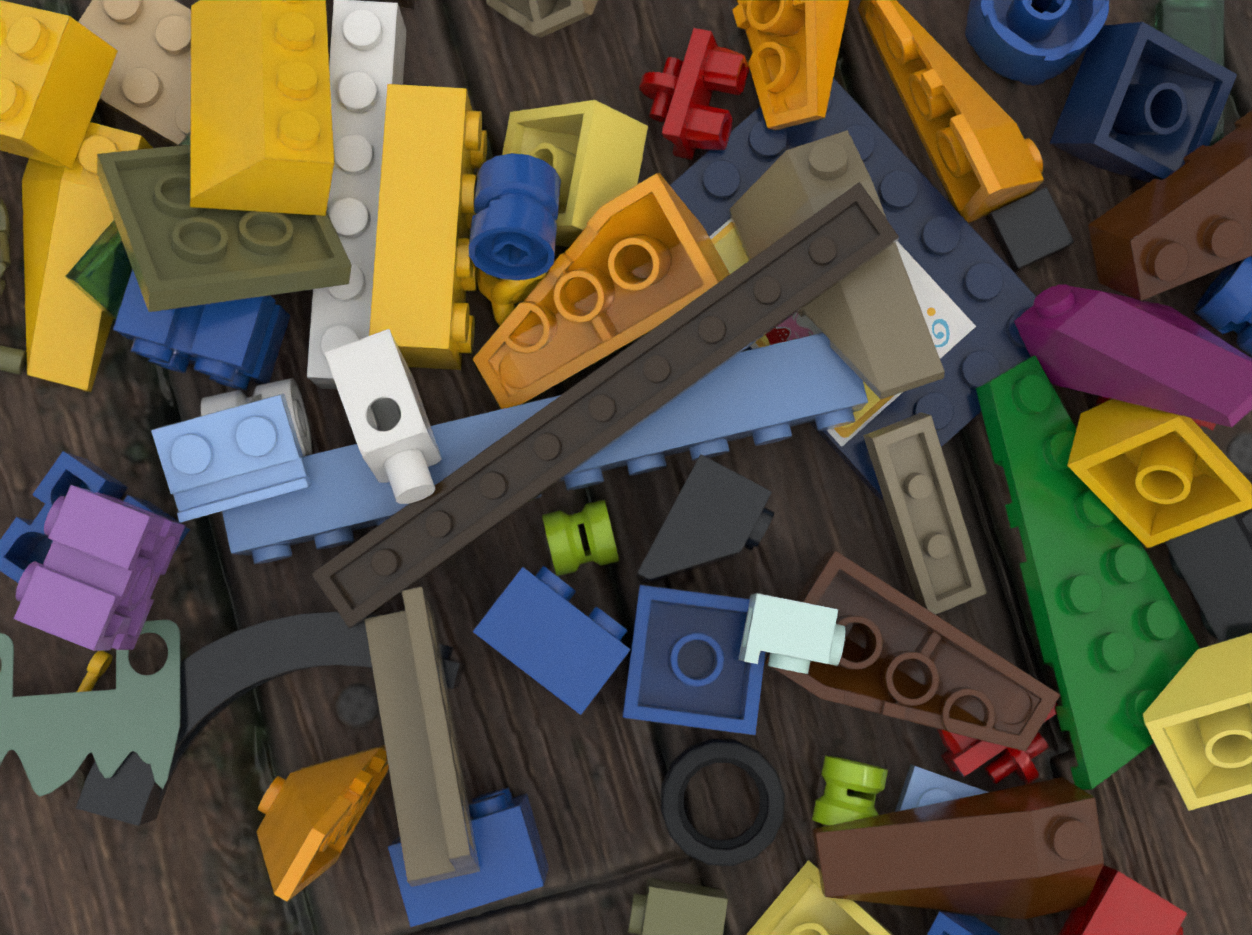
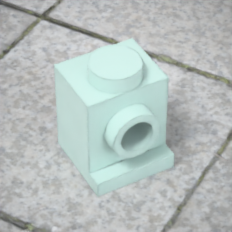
M758 593L751 594L739 660L758 664L760 651L770 653L768 662L770 667L808 674L810 661L838 666L845 641V626L836 624L838 609Z

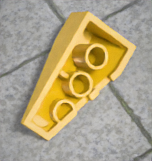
M90 122L72 170L28 159L22 178L26 360L27 375L87 392L92 391L130 265L124 244L97 175V154L153 148L142 135Z

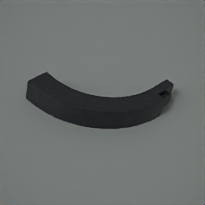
M338 612L299 614L268 620L235 631L202 647L180 662V729L168 780L164 788L162 789L155 782L151 765L142 761L139 755L133 751L130 752L111 778H104L99 771L96 761L94 762L86 778L76 809L137 826L156 820L168 784L182 757L206 726L231 703L275 678L299 670L331 665L372 668L365 620L352 628H348ZM372 614L368 618L377 617L381 615ZM439 643L447 688H458L465 663L451 659L454 647Z

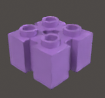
M70 485L66 497L60 496L54 502L47 515L44 533L53 542L44 563L41 564L36 561L30 563L19 580L16 589V600L20 601V605L14 619L93 651L111 650V647L117 650H133L154 602V599H151V595L160 574L165 575L185 525L115 497Z

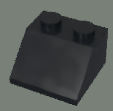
M700 454L644 559L636 578L648 584L732 558L741 552L743 547L750 551L754 547L757 548L775 512L765 507L772 491Z
M1252 509L1166 541L1171 566L1177 576L1186 581L1200 606V616L1203 625L1209 634L1217 638L1219 642H1224L1252 633Z

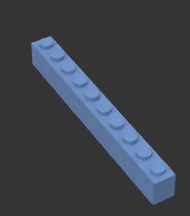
M824 333L740 352L560 481H565L567 490H575L604 482L602 471L627 466L629 475H638L667 467L665 456L690 451L692 461L698 460L700 454L707 458L719 456L730 452L728 441L753 436L755 446L782 441L792 437L790 427L815 421L817 431L854 423L853 412L862 410L868 403L864 383L830 347V340ZM559 396L431 426L442 458L437 464L428 467L434 486ZM354 444L303 456L304 467L311 481L309 487L224 510L222 514L231 554L252 555L254 564H262L291 557V545L315 540L317 550L354 542V530L375 525L379 526L408 504L396 502L390 482H378L363 459L358 445Z

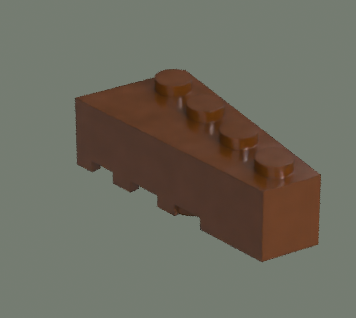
M1252 111L1234 123L1236 129L1211 147L1202 145L1184 157L1185 164L1163 180L1153 179L1088 225L1100 284L1143 301L1252 256Z

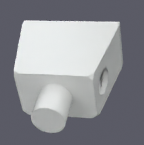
M390 329L324 352L358 448L378 482H390L396 502L399 504L414 503L430 496L435 491V486L428 467L437 464L442 458L413 375Z

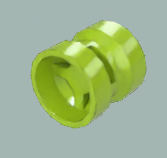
M605 500L586 504L579 513L568 515L560 510L542 515L557 576L576 572L580 564L592 561L600 566L619 562ZM583 523L590 550L587 551L583 549L578 525Z
M825 755L821 775L826 782L824 795L815 802L812 820L829 826L879 815L874 805L876 795L885 788L888 769ZM847 790H854V794L847 793Z

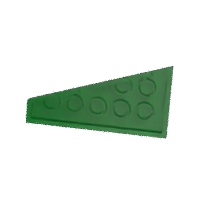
M1034 355L976 388L994 463L1004 468L1012 503L1006 504L1005 508L1010 528H1019L1027 560L1019 564L1044 664L1054 668L1063 704L1055 707L1061 731L1069 730L1078 764L1077 766L1070 767L1074 784L1083 790H1092L1154 743L1145 725L1143 713L1200 647L1139 539L1067 466L1077 429Z

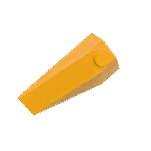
M737 0L738 5L732 11L737 27L746 30L752 50L748 65L767 128L779 130L825 118L849 0Z
M861 0L858 11L952 206L968 223H971L1032 194L1044 181L1041 174L1043 172V160L1035 143L1030 138H1023L1017 123L897 0Z
M656 173L598 209L587 222V227L565 253H561L555 260L549 272L527 298L517 305L474 356L473 361L501 409L521 405L653 330L722 281L730 273L703 225L662 175Z
M385 745L301 768L291 772L287 779L278 775L271 783L258 806V810L266 814L256 832L274 895L288 902L337 862L389 770Z

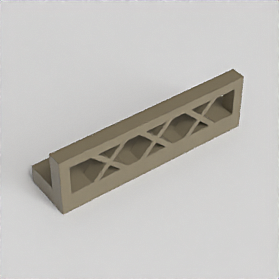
M422 587L402 591L404 611L364 619L407 882L411 887L480 872L434 614Z

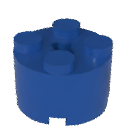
M971 0L967 14L965 36L980 59L990 69L1006 78L1020 81L1026 85L1036 86L1060 75L1076 62L1103 27L1109 13V0ZM1033 6L1039 8L1043 13L1036 11Z

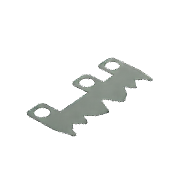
M171 620L145 621L140 635L156 633L164 639L168 648L166 663L155 674L141 675L137 673L130 665L129 650L116 649V689L13 697L14 644L8 635L0 633V658L2 663L0 672V766L8 751L14 750L22 762L34 792L41 797L52 793L69 781L89 753L93 754L99 771L104 778H111L130 752L134 751L142 761L151 765L154 780L163 789L168 780L180 729V630L177 624Z

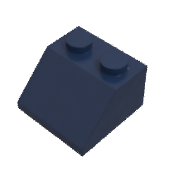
M1144 22L1103 25L1100 32L1087 47L1049 144L1100 169L1148 183L1153 179L1163 180L1185 164L1184 157L1202 145L1209 146L1237 74Z

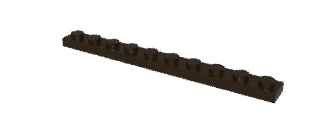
M860 182L437 483L435 491L430 496L405 506L314 571L312 576L348 628L358 625L399 596L402 591L413 586L897 242L899 239L898 234Z

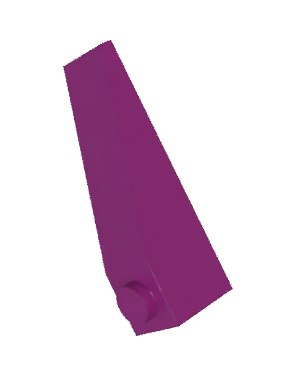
M1058 284L1041 292L1035 298L1034 305L1014 321L1030 356H1036L1053 385L1231 428L1252 410V358L1168 305L1145 300L1140 301L1135 298L1103 291Z

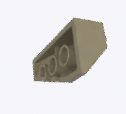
M848 130L786 150L729 209L730 218L748 260L754 258L859 182L885 216L872 179ZM896 242L797 312L801 317L806 315L829 338L830 347L880 399L944 378V368Z

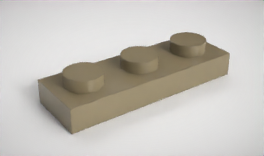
M921 412L863 435L917 603L937 615L987 594L932 416Z

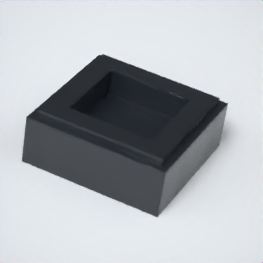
M1047 187L995 210L986 217L1013 272H1017L1060 252L1074 243Z

